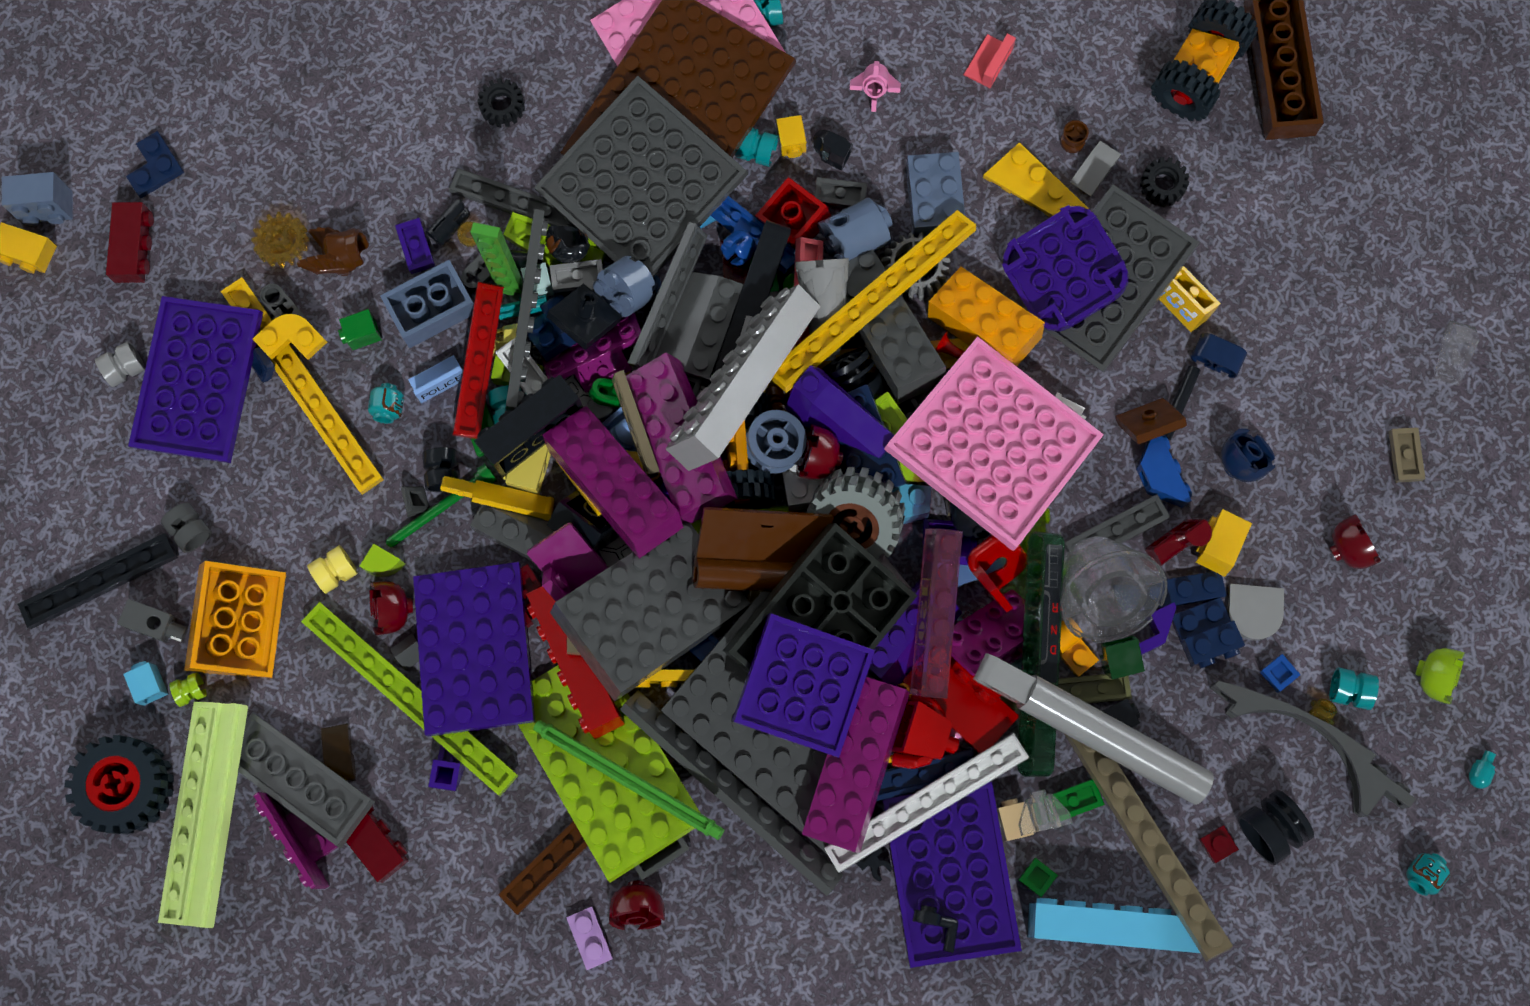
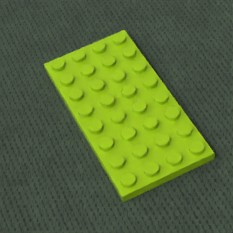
M559 665L532 681L535 722L518 724L605 877L611 883L695 828L552 742L541 738V735L533 730L538 720L546 724H552L557 729L699 813L700 811L661 747L620 710L624 703L630 699L628 693L614 701L625 725L594 739L590 732L585 734L581 728L578 719L582 715L579 709H573L567 695L571 694L568 685L565 687L562 685L557 675V672L561 670Z

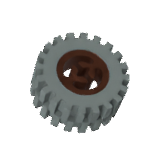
M847 467L844 475L841 469L834 471L832 478L827 476L823 479L821 485H818L807 513L832 514V524L836 523L882 563L884 556L889 557L893 553L903 527L905 505L900 503L902 495L899 490L892 492L894 483L890 480L883 483L881 481L883 474L877 471L874 477L868 475L869 469L862 467L860 473H855V467ZM847 509V511H845L843 515L841 524H839L836 514L842 510ZM869 518L872 523V529L862 533Z

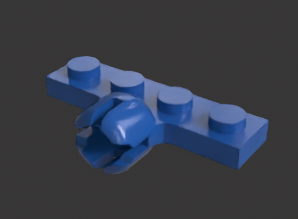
M728 196L710 216L731 232L723 240L721 252L726 260L736 254L737 257L731 261V264L738 266L743 265L754 256L764 224ZM788 243L778 271L783 275H786L795 267V249Z

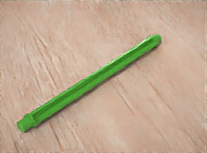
M538 720L534 725L533 730L539 733L541 738L552 742L701 831L704 835H710L717 840L722 837L724 829L718 826L716 821L685 805L557 729L552 724H546Z

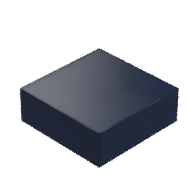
M260 347L255 348L253 351L252 367L261 382L264 383L272 379L275 365Z

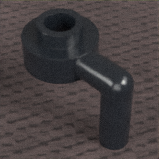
M921 905L920 910H914L913 922L946 928L943 951L954 953L958 920L953 917L937 914V908Z

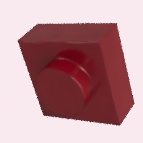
M1224 825L1199 839L1213 864L1239 850Z

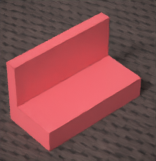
M987 34L964 76L991 88L1014 49L1016 38L1007 34L1002 42Z

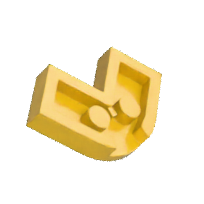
M285 314L275 318L253 338L257 345L271 359H274L292 343L309 360L328 343L306 319L295 314Z

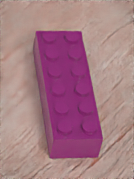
M666 352L626 375L659 472L671 502L679 511L681 519L694 523L702 518L704 507L721 508L738 499L721 457L688 471L666 450L671 441L669 438L671 433L677 427L682 426L685 421L683 419L685 413L698 403L681 361Z
M584 406L542 435L549 453L639 559L684 528L679 511L587 406Z
M866 677L840 757L829 754L826 756L802 835L852 852H861L892 748L908 702L909 691Z

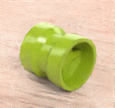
M198 672L188 675L184 680L177 679L170 682L169 686L172 697L179 707L189 704L190 700L194 698L199 700L207 696L206 689L200 690L199 685L204 684Z

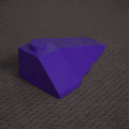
M810 365L794 384L785 409L795 416L803 426L810 428V425L813 424L831 431L838 441L878 458L884 455L886 452L884 448L894 437V434L822 369Z

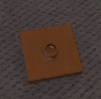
M1164 398L1115 416L1117 424L1137 444L1147 442L1187 426L1186 418Z

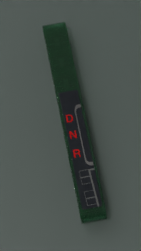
M1033 532L1028 539L1022 671L1030 676L1037 675L1058 687L1065 543L1063 537L1058 533ZM1020 710L1018 740L1029 758L1017 765L1019 773L1024 777L1050 776L1055 766L1056 729Z

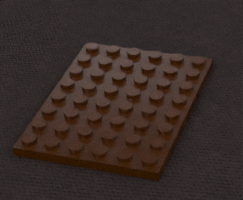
M662 0L560 153L564 156L628 85L639 76L733 158L790 73L796 60L794 57L696 0Z

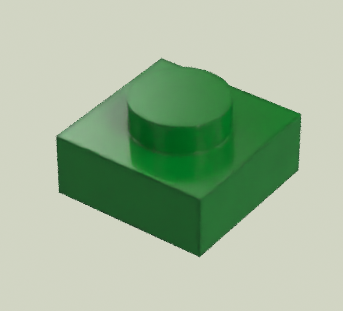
M1034 858L1018 881L1042 898L1058 875L1037 858Z

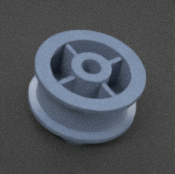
M770 410L760 414L746 432L748 460L757 469L763 470V472L769 471L770 474L782 473L792 468L803 455L806 448V432L801 422L792 414L782 410Z

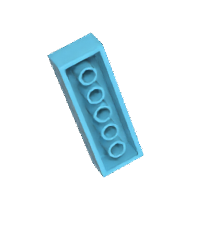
M1037 898L1036 903H1029L1027 938L1200 953L1177 914L1176 916L1171 915V909L1148 908V913H1143V907L1120 906L1119 911L1114 910V904L1092 903V908H1086V902L1069 900L1064 901V905H1057V899Z

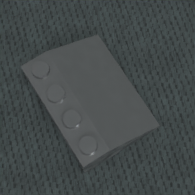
M692 272L655 358L667 352L681 361L687 376L702 380L701 386L709 387L710 378L716 368L744 284L721 276Z

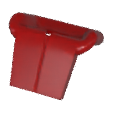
M991 535L970 551L968 567L992 598L1006 612L1013 609L1001 592V588L1024 571L1027 566L1028 557L1020 544L1012 551ZM998 558H1006V563L1003 567L990 574L986 573V570Z

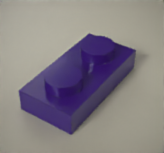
M420 218L395 225L410 273L414 274L436 267Z

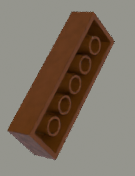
M1245 0L1243 3L1245 13L1252 15L1251 20H1255L1257 23L1255 27H1258L1257 34L1250 44L1265 140L1316 136L1324 121L1304 0Z

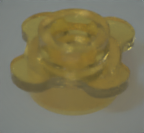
M1327 699L1312 700L1310 703L1312 709H1310L1309 714L1333 726L1335 724L1333 718L1337 714L1336 706Z

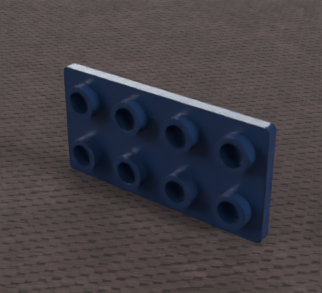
M868 385L848 392L849 395L884 425ZM839 441L840 452H843L842 466L845 472L847 467H855V473H860L862 467L869 469L868 475L874 477L876 471L883 474L881 481L886 483L890 480L894 483L893 489L906 484L898 460L887 451L881 458H878Z

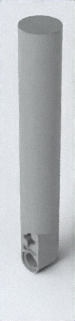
M985 654L973 679L1015 702L1018 709L1194 805L1201 803L1208 795L1214 780L1213 772L1043 678L1037 675L1030 676L991 654Z

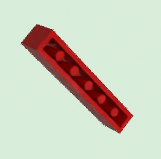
M543 586L527 593L526 595L530 603L526 607L532 619L537 618L540 626L536 627L542 641L547 640L550 648L547 649V653L552 663H558L561 671L557 672V675L564 687L568 685L571 694L567 695L573 709H579L582 715L578 721L584 733L590 732L594 739H597L625 725L614 700L582 656L567 654V636L550 614L556 601Z

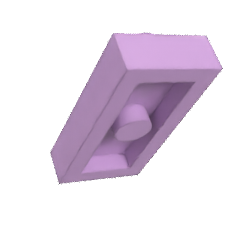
M593 906L566 917L586 970L613 959Z

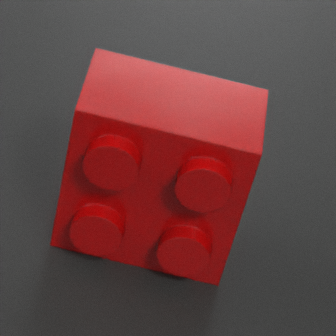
M788 177L755 216L764 225L766 220L792 228L787 243L795 249L797 238L813 239L819 233L817 223L830 217L831 214L827 205Z

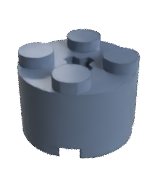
M624 256L600 271L597 275V280L593 283L594 291L622 317L630 316L655 298V293L652 294V287L655 285L653 276L641 261L637 260L634 262L630 259L631 256Z

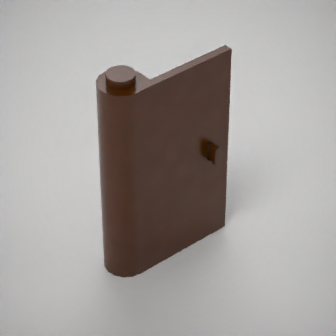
M704 507L693 567L694 588L772 592L827 524H832L833 515Z

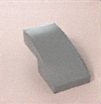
M1099 141L1070 183L1092 197L1121 154L1102 141Z

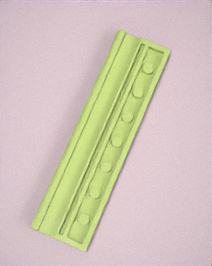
M194 702L158 923L202 928L214 927L247 718V705L214 702Z

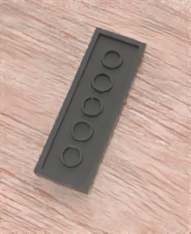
M252 713L246 721L238 772L334 845L342 848L375 801L257 714Z

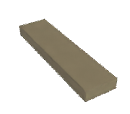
M624 370L614 373L612 383L643 470L650 479L657 477L659 468Z

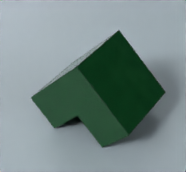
M1134 635L1101 643L1103 655L1100 656L1103 672L1112 680L1145 671L1139 641Z

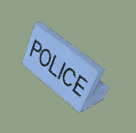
M453 355L408 379L416 397L423 403L460 383L463 370Z

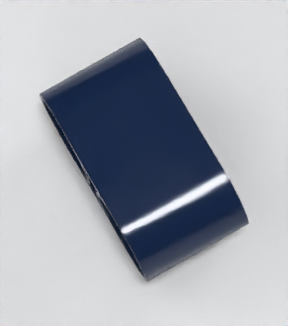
M1202 333L1191 355V359L1194 362L1198 360L1204 363L1205 367L1218 373L1221 371L1227 373L1229 378H1236L1247 356V352L1242 347L1218 336Z

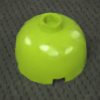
M1447 648L1436 649L1428 655L1426 661L1420 660L1416 676L1421 677L1420 686L1423 692L1434 700L1450 705L1453 699L1450 696L1453 689L1457 687L1464 662L1461 660L1465 656V652Z

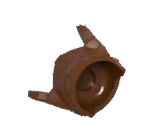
M317 227V229H310L308 232L321 247L323 255L306 257V259L297 261L298 267L317 275L336 273L348 276L351 275L356 267L363 265L364 262L360 253L369 247V242L362 230L356 228L340 232L331 227Z

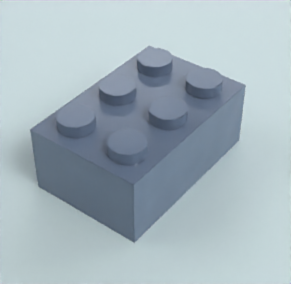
M959 152L907 156L906 174L912 233L914 238H918L921 232L926 237L956 210L965 215Z
M450 260L380 295L409 348L471 317L474 303Z

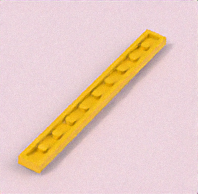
M956 210L790 351L771 380L787 393L810 365L817 367L973 234L976 231V224Z
M243 277L221 291L230 306L256 309L263 312L260 331L272 321V318ZM289 344L274 359H271L275 365V371L358 491L363 495L384 481V479Z

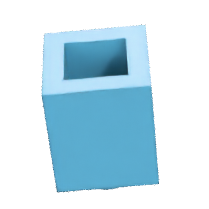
M146 661L139 662L133 665L130 671L123 674L136 704L145 706L168 695L157 665L147 663Z

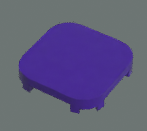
M1068 205L1060 208V212L1017 239L1014 237L1007 244L1008 246L1003 255L1002 265L1006 275L1028 311L1044 321V329L1049 331L1061 332L1073 327L1118 299L1128 285L1129 273L1124 260L1096 215L1090 209L1088 210L1081 206Z

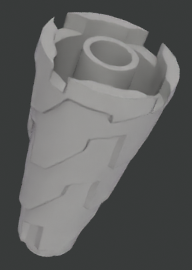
M849 258L795 262L800 286L820 305V308L808 324L809 334H812L847 304ZM841 347L824 361H833L836 355H840Z

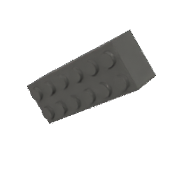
M873 249L849 260L847 303L886 271ZM902 295L856 333L862 345L870 353V358L875 362V367L881 373L898 405L934 389L946 375V366Z

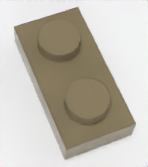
M1418 427L1391 429L1389 431L1395 483L1423 481L1426 478Z

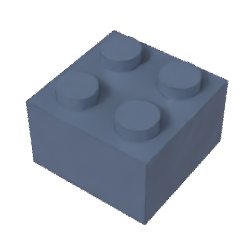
M54 172L3 176L2 206L25 226H38L40 222L62 224L64 220L73 219V191Z

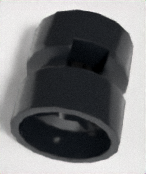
M439 447L423 451V468L427 470L424 474L426 491L441 492L440 487L444 476L459 479V473L454 469L458 465L456 449Z

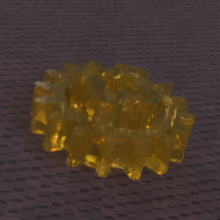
M277 212L276 218H272L268 214V221L259 220L261 228L253 229V232L257 235V237L251 238L253 244L256 245L253 250L263 262L267 261L272 267L276 262L281 268H284L287 261L294 265L293 258L296 257L301 260L300 251L308 250L304 244L309 242V237L305 234L308 232L306 227L301 225L302 222L298 217L293 219L290 213L283 217L280 212Z

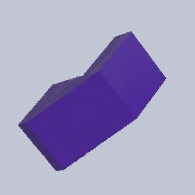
M1174 602L1145 617L1155 636L1139 643L1141 655L1165 644L1176 611Z
M440 745L438 760L433 759L428 787L457 791L465 766L442 745Z

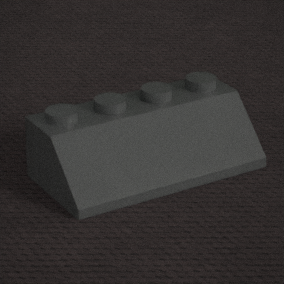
M483 504L470 524L475 532L530 561L532 559L527 555V550L554 532L547 526L548 521L542 518Z

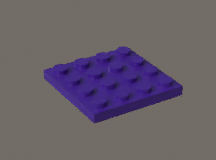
M769 613L732 721L839 758L875 650Z

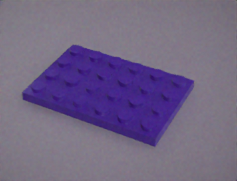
M166 296L161 297L128 447L231 464L254 359L253 351L257 345L253 338L260 331L263 317L262 311Z
M514 562L413 576L425 736L535 722L521 564Z
M989 782L890 842L910 968L1022 951L993 784ZM911 795L883 799L884 810H888ZM921 905L937 908V914L953 917L958 920L954 953L943 951L946 928L913 922L914 910H920Z

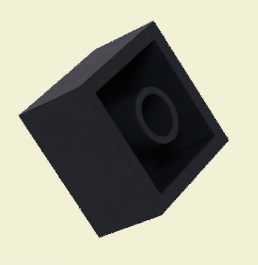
M578 490L558 503L547 523V526L554 532L565 524L572 523L595 552L612 541L617 535V532L602 514L597 516Z

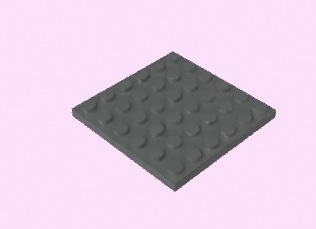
M637 76L540 180L534 189L574 226L580 229L583 234H586L614 262L624 256H631L630 259L634 262L637 260L641 261L654 277L676 253L688 223H696L700 227L746 178L748 172L644 80Z

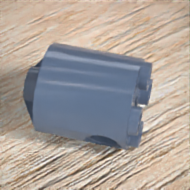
M865 198L817 223L820 233L826 238V241L823 242L824 248L829 256L834 254V259L849 258L851 260L872 249L875 252L891 244L889 227L893 225L892 219L885 207L877 204L870 198Z

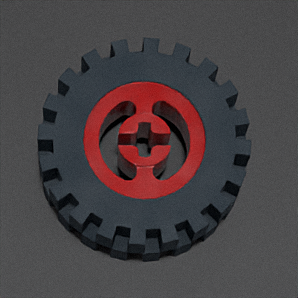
M113 735V738L106 736L98 738L100 744L90 742L85 746L88 753L78 752L74 759L79 761L78 765H70L67 771L73 774L72 780H65L64 788H70L72 794L65 795L67 803L75 804L70 809L73 816L82 817L79 822L84 826H91L92 830L112 834H132L134 830L142 831L148 828L146 824L148 822L155 823L160 818L157 812L159 810L166 811L169 804L164 803L165 797H172L174 791L168 789V783L174 782V775L167 774V770L172 767L169 761L162 759L165 756L163 752L153 748L154 745L149 742L122 735ZM119 765H124L129 769L128 774L112 771L113 775L107 774L112 768ZM123 794L129 795L123 802L114 805L107 800V796L124 798Z

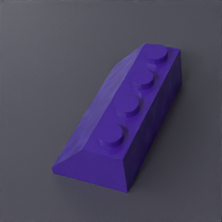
M919 579L911 589L918 596L875 647L868 673L876 680L898 687V684L903 683V679L937 644V636L948 630L962 614L951 596L932 579ZM928 585V596L922 595V587H927ZM921 601H923V605L925 601H927V611L925 618H923V608L922 618L920 617V610L922 606ZM922 621L925 625V632L924 629H919V625ZM919 631L924 632L922 640L919 639Z

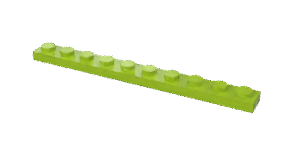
M319 602L301 622L424 730L422 691ZM468 731L431 736L498 796H501L518 777L512 769Z

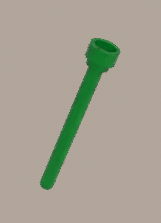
M485 463L476 469L477 472L473 474L475 477L469 480V482L473 483L476 480L488 483L497 481ZM449 494L387 538L386 545L388 547L396 546L465 496Z

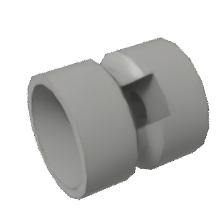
M129 341L117 346L114 354L106 352L95 358V363L100 373L113 388L125 382L127 375L133 377L146 369L139 353Z

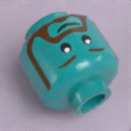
M382 383L380 387L372 389L368 412L373 416V420L390 424L400 418L403 410L404 394L397 390L396 385L390 383Z
M1436 853L1417 855L1406 872L1408 885L1415 892L1424 896L1438 894L1450 877L1446 860Z

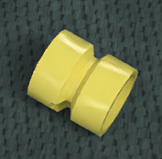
M340 545L327 552L325 559L319 557L307 565L313 579L325 594L338 587L340 580L346 582L358 574L350 557Z

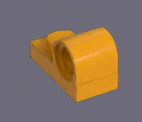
M1065 618L1059 622L1058 655L1075 676L1080 677L1097 663L1099 659L1081 639L1083 636L1078 627L1069 618Z

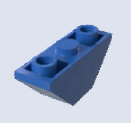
M1162 435L1149 440L1136 469L1146 493L1152 496L1158 494L1161 500L1180 508L1186 507L1192 501V492L1186 482L1184 483L1180 476L1181 467L1177 459H1173L1170 454L1168 438L1166 435Z

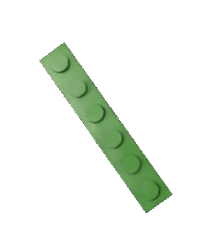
M473 222L470 233L495 285L504 287L503 294H522L523 280L501 229Z

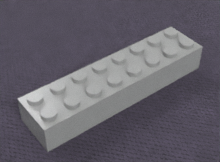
M799 284L790 289L784 288L776 297L769 296L761 304L762 311L750 320L748 331L744 332L736 340L737 347L724 357L723 362L725 364L711 376L709 387L699 393L696 398L698 400L696 406L690 408L683 416L685 421L682 426L677 427L669 437L671 441L666 450L688 471L720 457L820 308V305Z

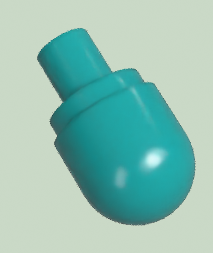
M1485 750L1482 759L1476 760L1473 763L1469 773V782L1475 788L1484 789L1491 784L1496 768L1492 765L1496 756L1495 753Z

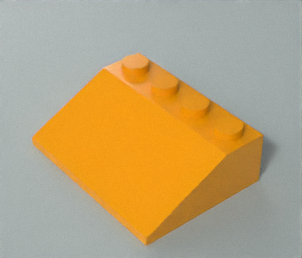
M211 561L201 563L198 570L184 671L272 678L286 572Z

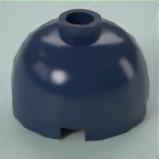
M1238 429L1228 437L1223 444L1220 456L1224 470L1230 477L1242 482H1255L1275 468V465H1272L1275 456L1266 441L1258 434L1255 437L1247 434L1251 431L1248 429Z

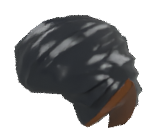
M550 225L547 230L545 245L552 257L556 258L557 261L574 263L581 261L587 255L590 244L586 234L581 236L580 229L569 226Z

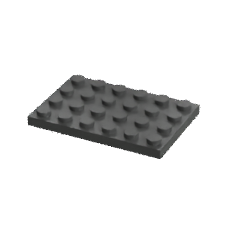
M1112 184L1093 210V213L1126 264L1129 273L1128 285L1118 299L1073 327L1061 332L1044 329L1045 332L1103 373H1105L1200 245L1197 240L1114 184Z

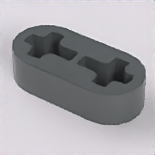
M481 254L463 271L461 276L462 283L469 291L475 292L477 289V283L472 281L469 284L470 280L468 277L470 275L476 276L481 271L477 276L478 282L488 283L492 279Z

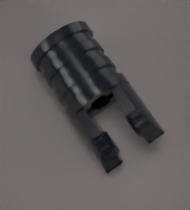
M455 200L431 224L426 233L443 247L469 218V210L465 209L464 203L461 200Z

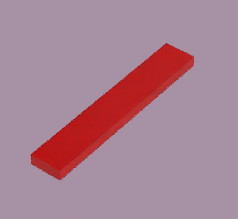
M482 282L477 283L453 429L454 436L477 439V435L481 431L504 290L503 286Z

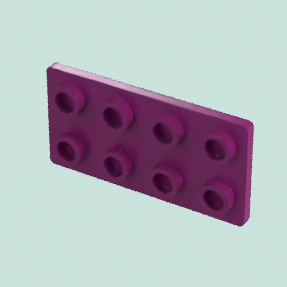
M635 312L628 317H622L620 323L586 350L576 343L548 362L542 357L547 378H555L560 374L565 379L575 374L585 393H587L596 379H613L616 372L624 370V373L631 371V365L628 363V359L622 350L635 344L642 331Z
M570 522L527 550V555L543 572L542 586L555 601L560 600L609 568Z
M1014 590L1004 594L1013 607L1009 612H1006L994 600L937 636L936 642L972 676L976 674L986 653L1011 665L1025 655L1030 639L1042 632L1043 616Z
M255 793L253 796L257 801L254 804L257 811L262 817L266 816L269 820L271 834L276 840H281L285 846L283 853L291 864H296L300 871L298 877L302 884L311 889L328 888L330 885L316 862L338 847L292 812L286 815L279 802L267 793Z

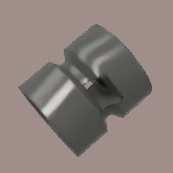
M182 503L175 506L161 519L162 526L169 535L174 536L175 543L184 553L194 551L210 539L212 531L202 519L198 520L199 514L190 503Z

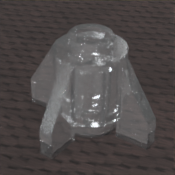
M1044 789L1029 793L1030 799H1026L1024 802L1018 826L1021 836L1072 824L1070 812L1053 794H1046Z

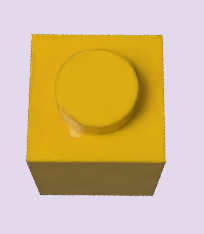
M797 115L776 119L781 156L796 158L801 156L802 153H806L807 143L802 116Z

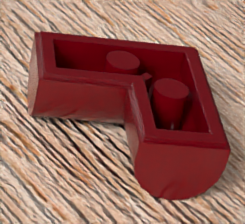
M1186 519L1147 546L1145 551L1157 566H1161L1188 546L1206 545L1212 537V529L1207 520Z

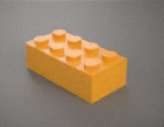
M961 266L928 302L929 319L969 346L978 336L1015 366H1018L1042 339L1044 321Z

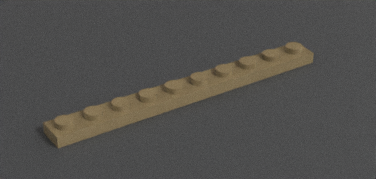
M1065 734L1205 961L1208 962L1233 947L1232 943L1118 763Z

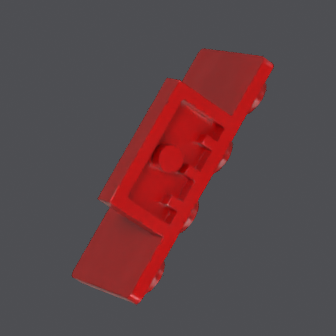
M937 643L903 679V683L908 685L912 692L918 691L935 698L944 710L945 718L952 722V729L980 754L992 747L1019 716L999 698L1000 694L973 679L974 676L965 670Z

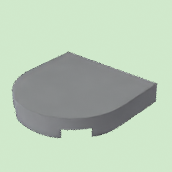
M1239 584L1228 585L1227 612L1231 621H1235L1243 638L1263 640L1278 631L1284 615V588Z

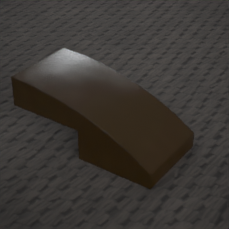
M349 724L321 728L324 764L346 781H356L355 759L352 753Z

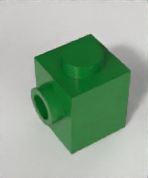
M369 309L339 319L342 327L338 329L339 336L343 344L347 343L352 350L382 340L375 317Z

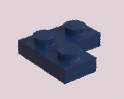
M156 131L136 143L147 164L126 177L137 195L143 198L180 176L184 171L160 133Z

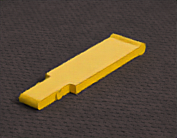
M448 476L442 478L441 491L472 498L471 502L538 517L549 521L553 514V497H546L479 480L473 483Z

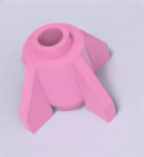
M874 61L873 64L866 67L863 73L850 80V90L862 91L863 88L864 92L872 98L871 112H876L877 98L884 95L886 91L900 93L901 83L889 74L888 69L880 64L879 61Z

